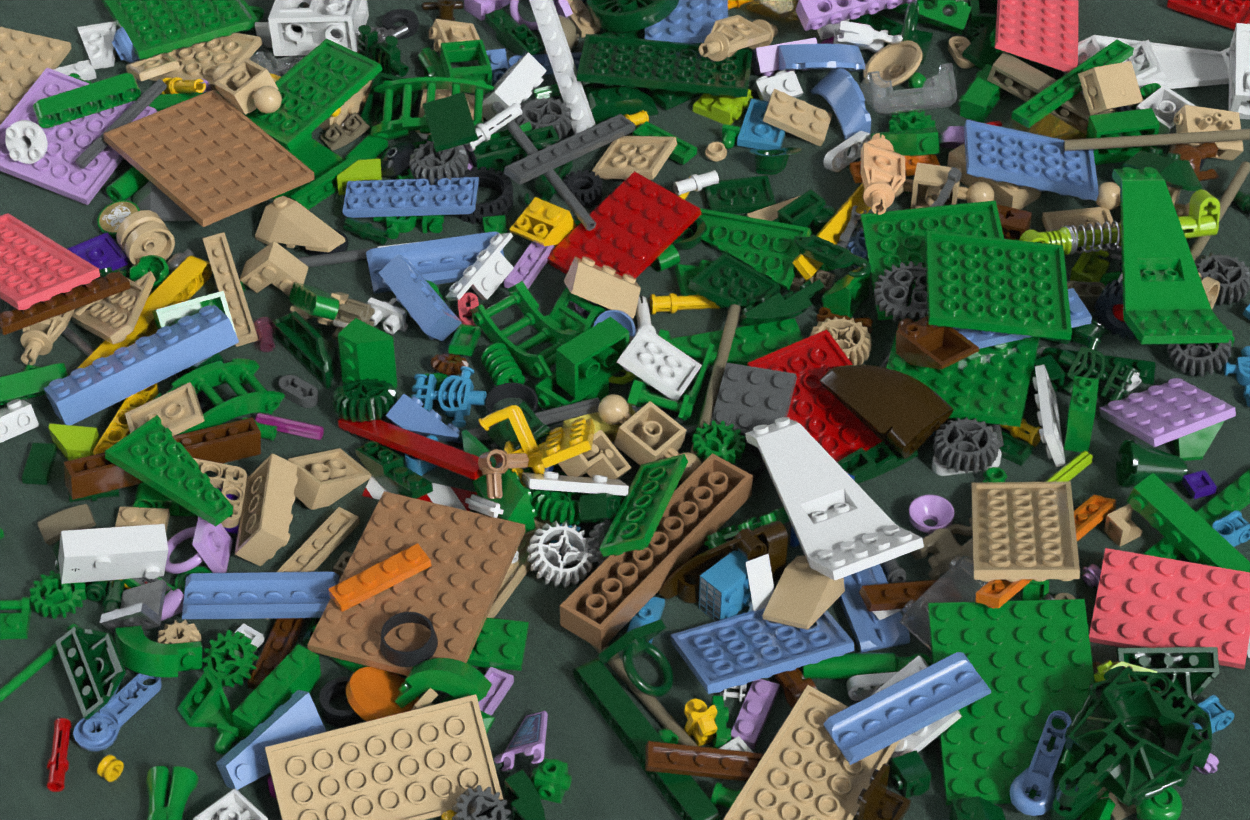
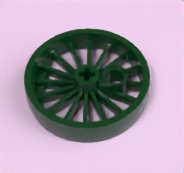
M586 0L590 16L597 26L613 32H630L644 29L660 22L674 11L679 0Z

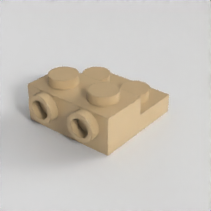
M435 19L433 26L429 29V39L434 40V50L439 52V54L441 43L480 40L474 24Z

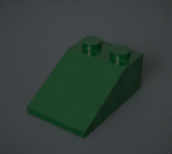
M378 73L375 76L361 118L370 127L364 133L370 134L372 127L383 121L384 94L374 91V87L383 84L387 80L394 81L406 78L385 73ZM422 90L412 91L410 117H412L416 110ZM403 93L393 96L391 121L399 120V117L402 116Z

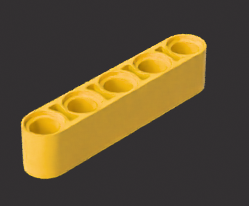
M157 383L125 399L95 446L94 455L104 453L111 446L130 434L125 413L152 401L159 394Z

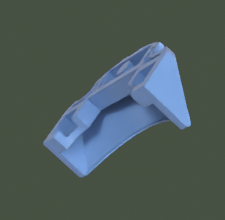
M846 44L779 45L778 47L779 71L843 68L848 71L865 70V63L859 46Z
M836 68L831 70L811 90V93L813 95H821L830 104L840 123L845 141L859 131L870 133L871 117L865 108V98L859 85L845 69Z

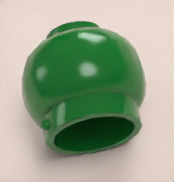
M1169 787L1163 790V793L1145 800L1140 806H1136L1138 820H1178L1183 808L1182 799L1176 789Z

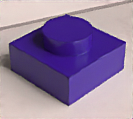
M1205 470L1185 475L1182 479V484L1193 499L1215 494L1217 486Z

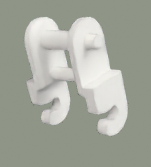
M747 684L731 687L732 689H740V693L727 692V689L720 693L724 701L726 697L739 698V702H742V698H745V694H742V692L746 691Z

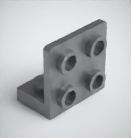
M159 580L123 591L121 608L101 614L100 624L114 634L115 628L141 626L142 630H147L160 626L167 583L164 580Z

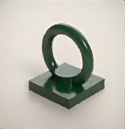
M912 0L907 7L902 32L899 35H902V41L909 40L919 45L922 50L920 64H924L933 39V33L916 30L919 4L916 0Z
M662 619L630 630L598 655L602 664L622 657L623 667L628 678L637 689L646 695L660 697L667 694L672 687L673 672L667 658L656 646L649 643L651 639L666 629ZM645 652L653 657L662 671V684L660 686H652L645 682L634 667V658Z

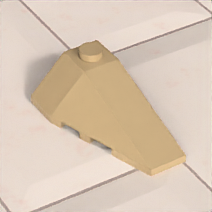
M285 196L276 198L274 202L265 207L255 234L256 240L267 245L275 241L276 243L286 244L287 248H294L296 245L305 246L306 250L330 252L345 242V238L297 201Z

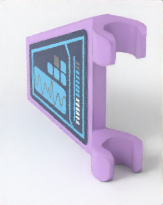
M546 711L527 715L505 752L496 755L494 758L496 764L504 762V767L501 769L503 772L513 768L514 757L518 753L524 752L526 756L533 754L532 764L543 761L548 719Z

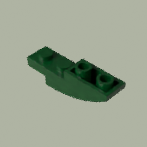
M503 8L485 15V22L496 32V39L513 53L525 56L528 52L533 55L546 50L544 43L525 24L519 25Z
M820 279L813 283L809 280L799 287L800 291L797 293L791 291L783 297L780 292L774 296L768 294L759 300L760 304L756 307L750 305L742 310V316L739 318L738 324L750 326L793 319L805 313L811 307L812 303L809 299L817 295L825 286Z
M370 441L365 443L364 446L355 449L363 465L390 493L417 499L433 492L432 482L405 467L403 457L382 444Z

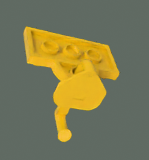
M517 405L508 406L478 420L480 425L488 431L490 426L509 418L522 448L515 450L511 441H507L504 450L507 454H527L529 458L528 467H532L535 474H544L545 468L592 449L595 431L592 418L587 420L580 418L571 423L572 426L568 428L558 427L551 430L546 437V442L539 445L535 441L523 411ZM523 468L512 469L513 472L517 473L521 481L522 473H524Z

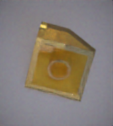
M756 0L746 5L747 10L777 21L785 19L786 22L798 19L796 7L799 0Z
M1050 113L1035 123L1029 131L1033 134L1061 140L1086 139V134Z

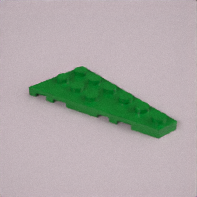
M700 208L701 215L699 218L705 222L706 226L705 232L701 236L702 241L737 259L778 283L786 290H790L797 272V268L792 262L800 254V249L794 242V237H810L812 233L810 228Z
M158 415L105 451V459L215 527L233 514L231 503L219 489L214 488L207 474H203L200 471L198 463L180 442H176L172 437V432L169 428H165L162 425Z

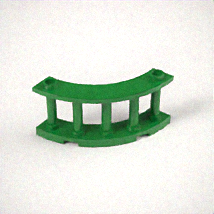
M415 77L384 81L383 84L374 87V91L384 94L383 121L372 127L371 135L389 141L410 135V131L420 130L421 134H431L426 115L419 118L410 117L412 91L427 90L426 103L435 100L436 89L452 90L451 95L458 94L460 91L475 94L473 123L474 126L479 123L484 124L482 121L483 96L494 91V86L486 84L483 80L471 81L447 77ZM403 93L402 116L399 117V120L391 121L393 96Z
M523 281L508 288L509 296L493 306L485 309L480 304L470 310L474 323L482 328L493 344L504 343L517 363L518 368L538 378H546L553 375L550 367L556 364V349L577 337L580 333H584L583 330L574 331L567 329L563 331L560 324L549 315L544 317L538 311L539 304ZM513 304L517 305L524 314V317L500 331L490 317ZM528 325L533 326L539 332L518 346L514 345L507 338ZM543 341H549L553 344L537 355L526 352Z
M660 329L658 336L686 355L704 361L699 374H696L691 381L695 384L692 390L686 389L681 395V398H684L683 401L678 400L676 402L663 395L653 393L657 389L645 384L643 381L634 380L627 403L640 407L642 404L651 401L656 406L679 412L678 418L686 420L691 416L710 365L714 366L718 352H715V345L712 343L709 344L707 352L675 343L673 339H670L669 331Z
M240 358L232 359V362L224 364L222 361H217L195 369L173 382V388L165 393L167 394L187 383H191L196 394L203 391L215 405L214 408L203 414L204 422L177 435L218 426L233 418L250 413L272 414L279 407L285 395L281 392L267 391L254 376L260 367L255 360ZM240 383H248L255 392L247 393ZM228 384L238 397L224 402L212 387ZM159 393L154 399H156V398H158V397H160V396H162V395Z

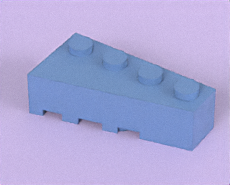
M397 254L379 272L384 279L382 281L384 286L394 292L397 296L396 300L407 309L409 315L430 339L436 338L443 342L462 323L407 258Z
M297 690L291 696L292 698L284 705H280L273 712V715L264 723H260L246 739L241 740L216 763L228 788L238 790L270 773L265 747L326 732L309 692Z

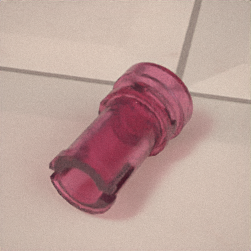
M267 317L259 318L255 321L254 327L257 336H259L260 349L263 352H271L273 348L275 349L272 335V320Z

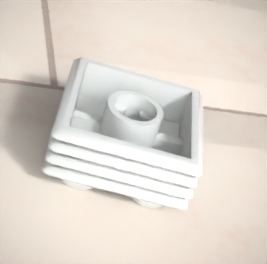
M233 789L195 816L193 820H268V818L237 789Z

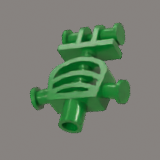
M445 215L373 217L374 222H386V231L389 233L388 238L397 239L399 232L408 233L412 231L418 220H422L423 233H427L428 226L431 232L440 233L443 230L442 224L444 223Z

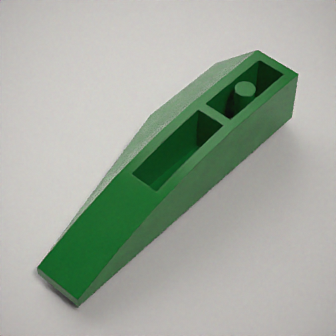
M466 429L462 431L465 452L480 457L481 454L490 451L478 441L476 436H473ZM491 456L490 461L492 463V467L495 468L496 460L493 456ZM508 469L505 474H501L503 496L499 499L488 498L486 475L476 480L471 479L478 496L500 504V509L504 511L502 515L498 514L497 518L525 524V533L536 528L534 521L536 512L530 503L532 494L526 485L522 486L516 472H511Z

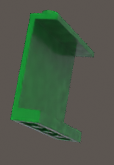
M310 133L292 150H286L314 172V180L271 199L275 200L278 197L285 196L297 201L309 210L338 191L337 175L356 161L361 160V157L354 154L345 160L314 140L312 133Z

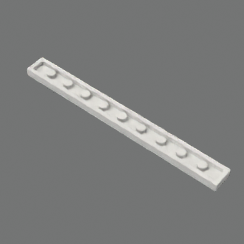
M529 0L562 99L566 103V107L570 108V121L574 134H578L596 124L582 83L577 81V69L553 0Z

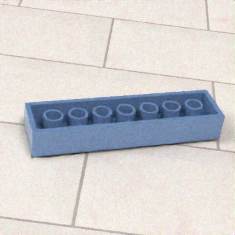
M208 305L192 316L182 317L178 320V323L172 326L162 327L157 330V333L149 337L139 338L135 344L129 347H121L114 354L106 358L96 359L92 365L86 368H78L72 371L71 375L63 379L53 380L44 390L54 412L65 425H73L239 343V340L229 317L217 306Z

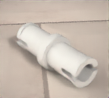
M715 170L701 175L694 174L688 179L674 182L673 188L677 196L690 191L698 192L704 187L718 184L719 177Z

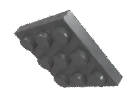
M726 363L710 425L712 421H715L718 425L725 421V426L734 424L733 430L740 429L741 435H745V433L753 431V428L758 425H770L775 423V420L778 418L787 417L797 380L796 374Z

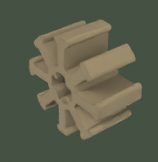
M347 298V304H341L339 307L340 319H334L333 326L338 328L332 334V337L338 343V333L355 318L373 326L374 322L370 321V319L375 314L374 308H371L370 304Z

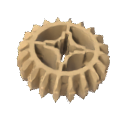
M835 316L833 320L826 318L824 322H818V325L813 327L810 336L827 329L853 365H862L868 359L872 348L871 334L868 333L867 327L862 326L861 322L855 323L854 318L846 320L845 316L843 319H838Z

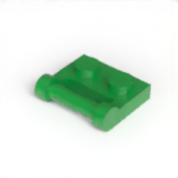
M567 287L549 316L560 324L563 331L570 329L574 331L583 330L585 332L594 326L597 317L604 313L605 309L572 294ZM572 301L590 314L587 319L567 307L568 303Z
M22 597V600H0V610H21V613H0V640L28 639L32 611L30 597Z

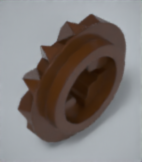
M443 353L431 358V366L436 371L448 375L461 374V366L468 367L469 364L467 359L462 358L460 355Z

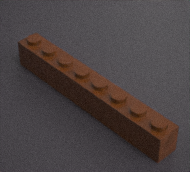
M253 418L172 436L176 442H180L188 453L196 459L224 464L261 454V431ZM105 452L64 462L65 485L73 500L143 483L138 478L105 459Z

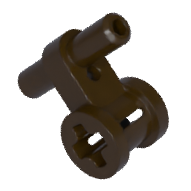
M438 0L437 2L422 3L423 10H438L439 16L437 19L455 21L453 9L463 8L462 1Z

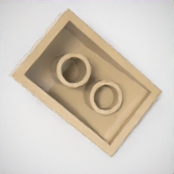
M341 448L288 459L289 462L298 465L296 473L298 481L294 488V495L311 510L330 506L369 480L372 476L369 471Z
M797 556L785 568L762 615L763 619L808 630L845 592L844 577L833 580L810 568L806 556Z

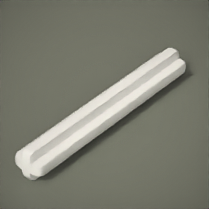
M474 494L471 495V498H466L465 503L469 504L468 508L493 518H497L498 514L502 515L504 511L500 509L499 503Z

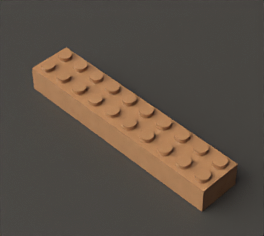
M712 453L674 491L648 547L640 551H627L618 556L610 555L560 605V625L602 650L660 590L666 580L704 545L705 541H708L707 536L715 533L752 496L753 475Z

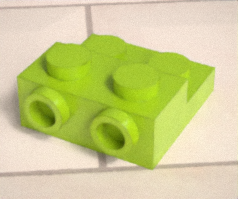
M748 89L747 97L735 98L730 95L713 96L709 93H704L693 105V112L719 123L731 125L749 107L750 101L753 99L751 90Z

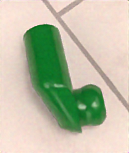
M1120 271L1105 273L1099 282L1106 286L1108 283L1118 280L1122 273Z

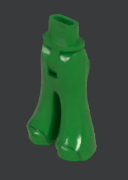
M155 766L150 768L146 778L149 795L147 820H182L187 800L198 785L199 778L197 774L189 768L175 766L173 767L171 781V774L167 767ZM171 783L168 805L165 807L166 796Z

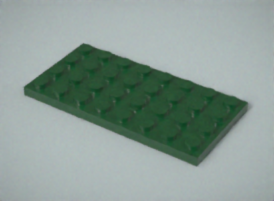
M586 34L577 72V81L586 84L602 83L607 86L624 85L628 88L645 87L649 90L666 89L671 92L687 91L692 94L709 93L713 96L747 97L753 49L742 48L737 50L731 57H727L722 61H714L709 57H703L704 55L699 53V46L701 44Z

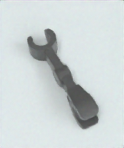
M955 167L950 169L944 188L940 191L938 199L930 207L944 206L955 183H958L962 177L959 169Z
M857 206L852 208L850 222H848L844 233L841 234L838 246L847 247L856 225L861 222V214L856 212Z

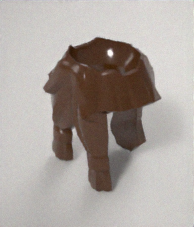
M1205 142L1195 147L1188 144H1174L1168 148L1167 153L1181 154L1180 158L1189 160L1199 182L1219 178L1214 169L1200 172L1199 168L1201 159L1216 157L1219 148L1215 142Z

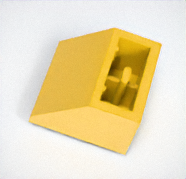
M535 197L509 230L540 245L551 246L558 245L577 226L570 211Z

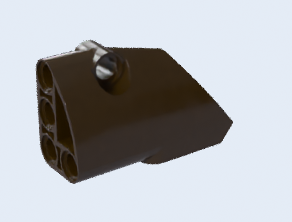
M776 520L752 531L750 529L741 530L733 540L701 553L684 563L666 580L658 593L667 599L678 595L687 603L699 602L700 575L732 551H740L749 561L769 554L773 582L780 580L786 568L788 534L784 525Z

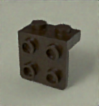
M884 763L880 770L875 769L870 778V786L868 789H862L857 800L860 807L855 816L856 820H902L907 813L911 800L887 789L890 765Z

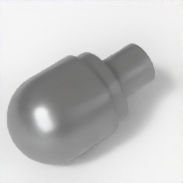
M187 249L184 253L175 254L167 262L169 273L171 274L187 257L194 256L193 252Z

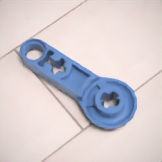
M139 673L99 712H96L88 720L85 718L81 719L76 724L73 732L76 743L88 751L98 752L110 747L117 739L120 727L160 691L162 686L161 677ZM146 679L156 680L153 685L143 684Z
M1057 710L1049 715L1030 766L1017 776L1010 786L1009 795L1011 802L1017 810L1026 815H1043L1051 809L1055 799L1053 774L1066 741V729L1072 722L1071 717L1064 711ZM1055 718H1060L1066 723V728L1057 730L1052 726L1051 721ZM1051 736L1057 737L1053 746L1054 749L1051 752L1046 751V745H1048ZM1031 789H1034L1037 791L1036 795L1039 796H1035L1034 799H1030L1028 797L1029 793H1025V791L1030 792Z

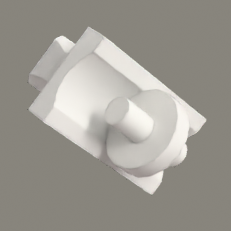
M372 297L368 300V304L375 310V314L370 319V321L374 322L373 327L381 322L383 323V329L387 333L394 334L397 330L406 331L408 328V324H406L407 311L400 307V303L396 298H392L389 303Z

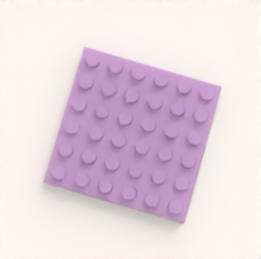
M46 68L0 125V171L88 205L124 158L108 145L84 169L79 168L75 160L136 101L54 127H41L48 143L44 157L32 164L14 161L10 157L6 146V129L20 120H29L39 126L33 111L35 102L89 84ZM147 106L133 121L154 114L157 111L155 108Z

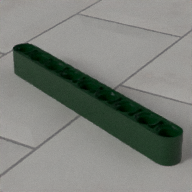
M595 658L574 668L573 676L580 689L681 820H721L718 810L691 775L645 771L646 744L648 741L665 742L598 658Z

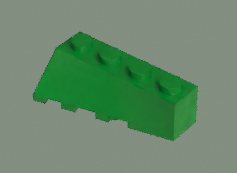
M298 644L232 713L234 727L239 729L243 738L246 739L254 731L253 729L260 723H264L280 705H284L292 698L291 696L297 690L309 692L311 695L321 677L319 655Z

